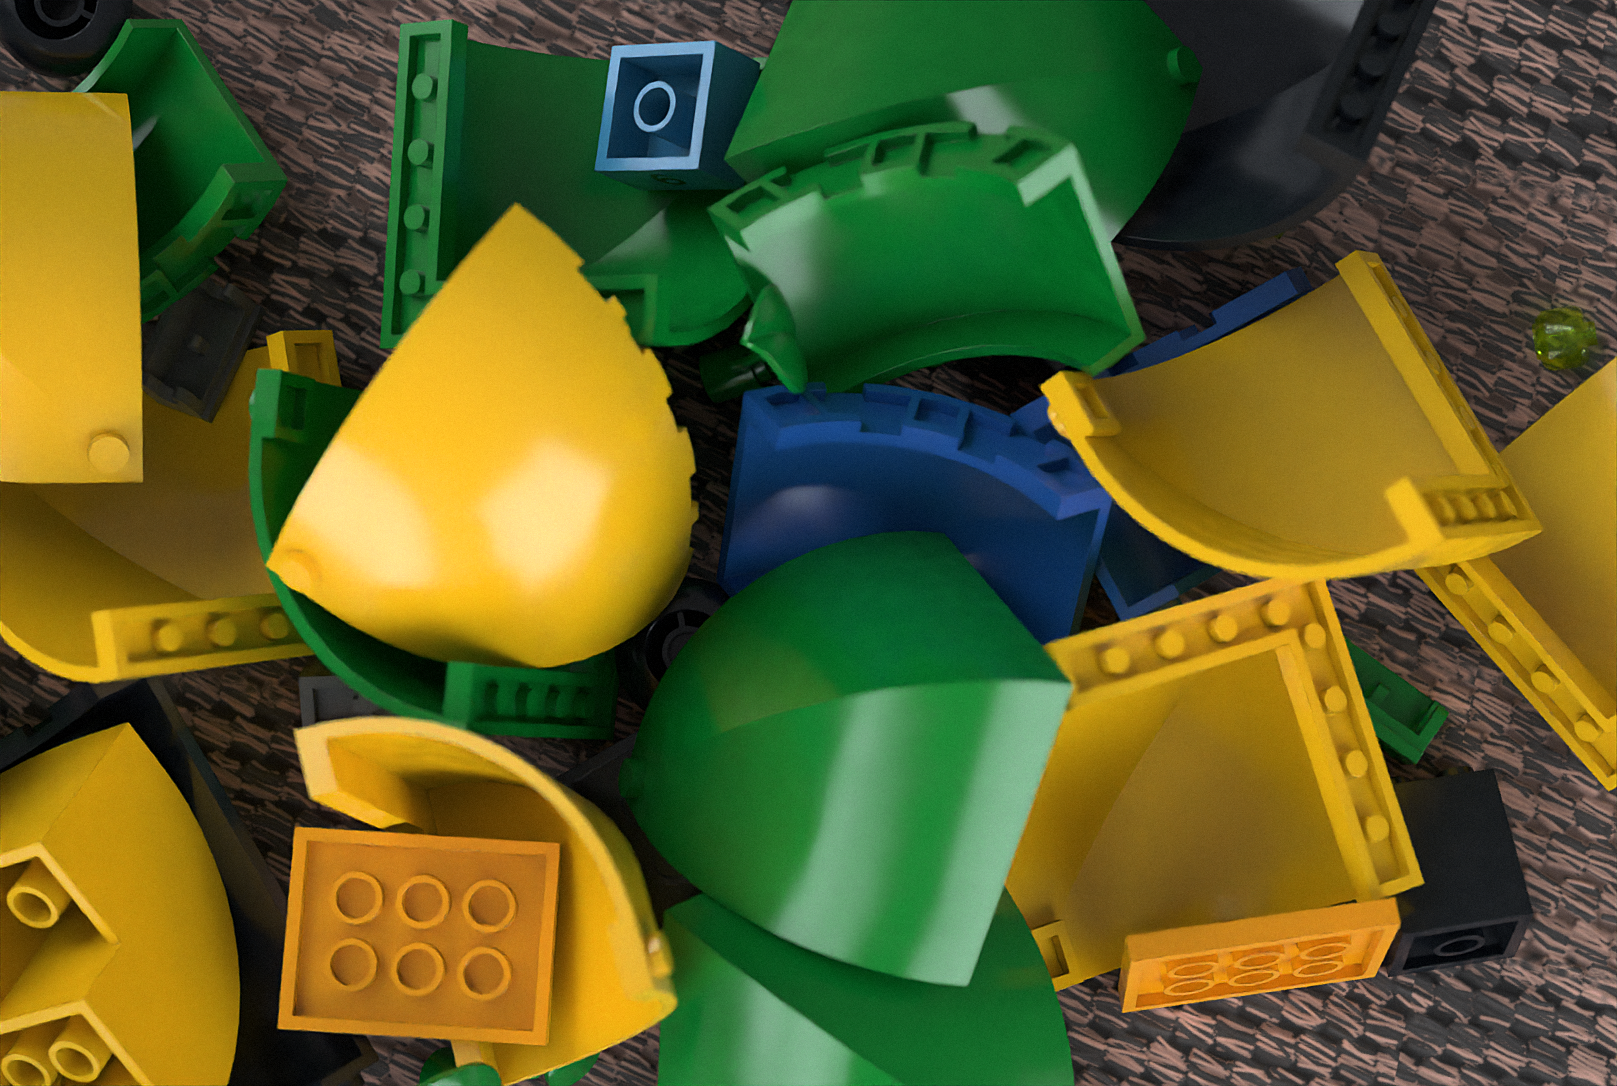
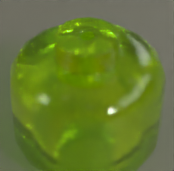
M1575 305L1543 310L1536 316L1535 324H1532L1537 360H1541L1542 365L1548 370L1556 371L1585 366L1590 360L1589 347L1598 346L1595 321L1585 322L1583 311Z

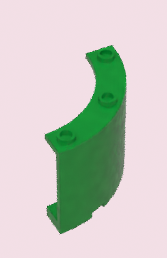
M127 19L117 39L104 58L72 91L84 93H127L135 173L141 325L162 313L166 308L185 297L219 268L214 257L236 235L243 240H247L274 206L288 182V178L182 19Z
M975 122L933 123L899 128L868 135L824 149L826 162L802 170L792 176L788 175L783 166L738 189L708 208L753 304L755 305L765 286L776 284L781 289L795 319L796 337L802 348L807 365V383L824 382L826 393L863 394L864 383L883 384L899 376L936 364L990 355H1020L1049 359L1075 367L1094 377L1105 368L1117 363L1124 354L1146 339L1074 145L1049 133L1015 125H1009L1003 134L979 133Z

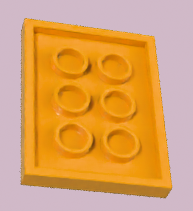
M295 827L278 1029L548 1045L563 844Z
M1395 897L1128 935L1125 939L1118 982L1121 1011L1126 1013L1375 977L1401 924Z

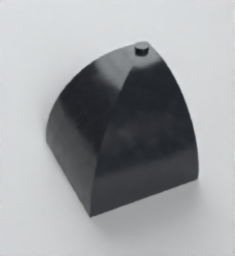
M1143 0L1165 22L1183 45L1189 47L1195 53L1199 64L1203 67V71L1187 122L1169 162L1139 208L1111 242L1124 246L1163 251L1220 250L1251 244L1279 235L1306 222L1328 207L1352 184L1367 164L1438 0Z

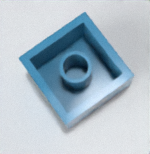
M716 40L612 46L594 171L641 191L740 189L744 187V179L724 158L758 82L760 63Z

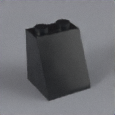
M1457 766L1441 771L1435 778L1411 782L1408 777L1404 776L1390 777L1424 884L1383 898L1395 897L1401 923L1384 957L1388 977L1514 957L1534 912L1494 768L1474 771L1469 766Z

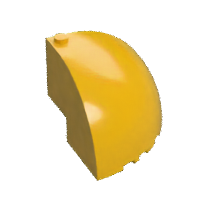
M515 203L482 239L436 295L365 392L305 487L266 566L278 574L289 587L303 592L350 625L388 644L444 662L451 661L534 669L576 662L610 650L636 635L651 623L671 602L687 573L694 551L693 548L689 547L692 525L699 518V503L691 500L689 478L696 471L686 427H676L666 399L672 394L667 378L650 347L639 350L631 338L629 328L623 319L626 311L618 300L613 296L604 301L579 271L576 270L584 261L550 229Z
M129 722L54 747L0 774V1086H227L235 1056L240 1007L239 962L234 925L226 891L202 829L184 796L166 770Z

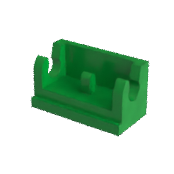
M1344 636L1381 751L1401 765L1417 764L1424 750L1446 720L1449 712L1440 703L1430 699Z

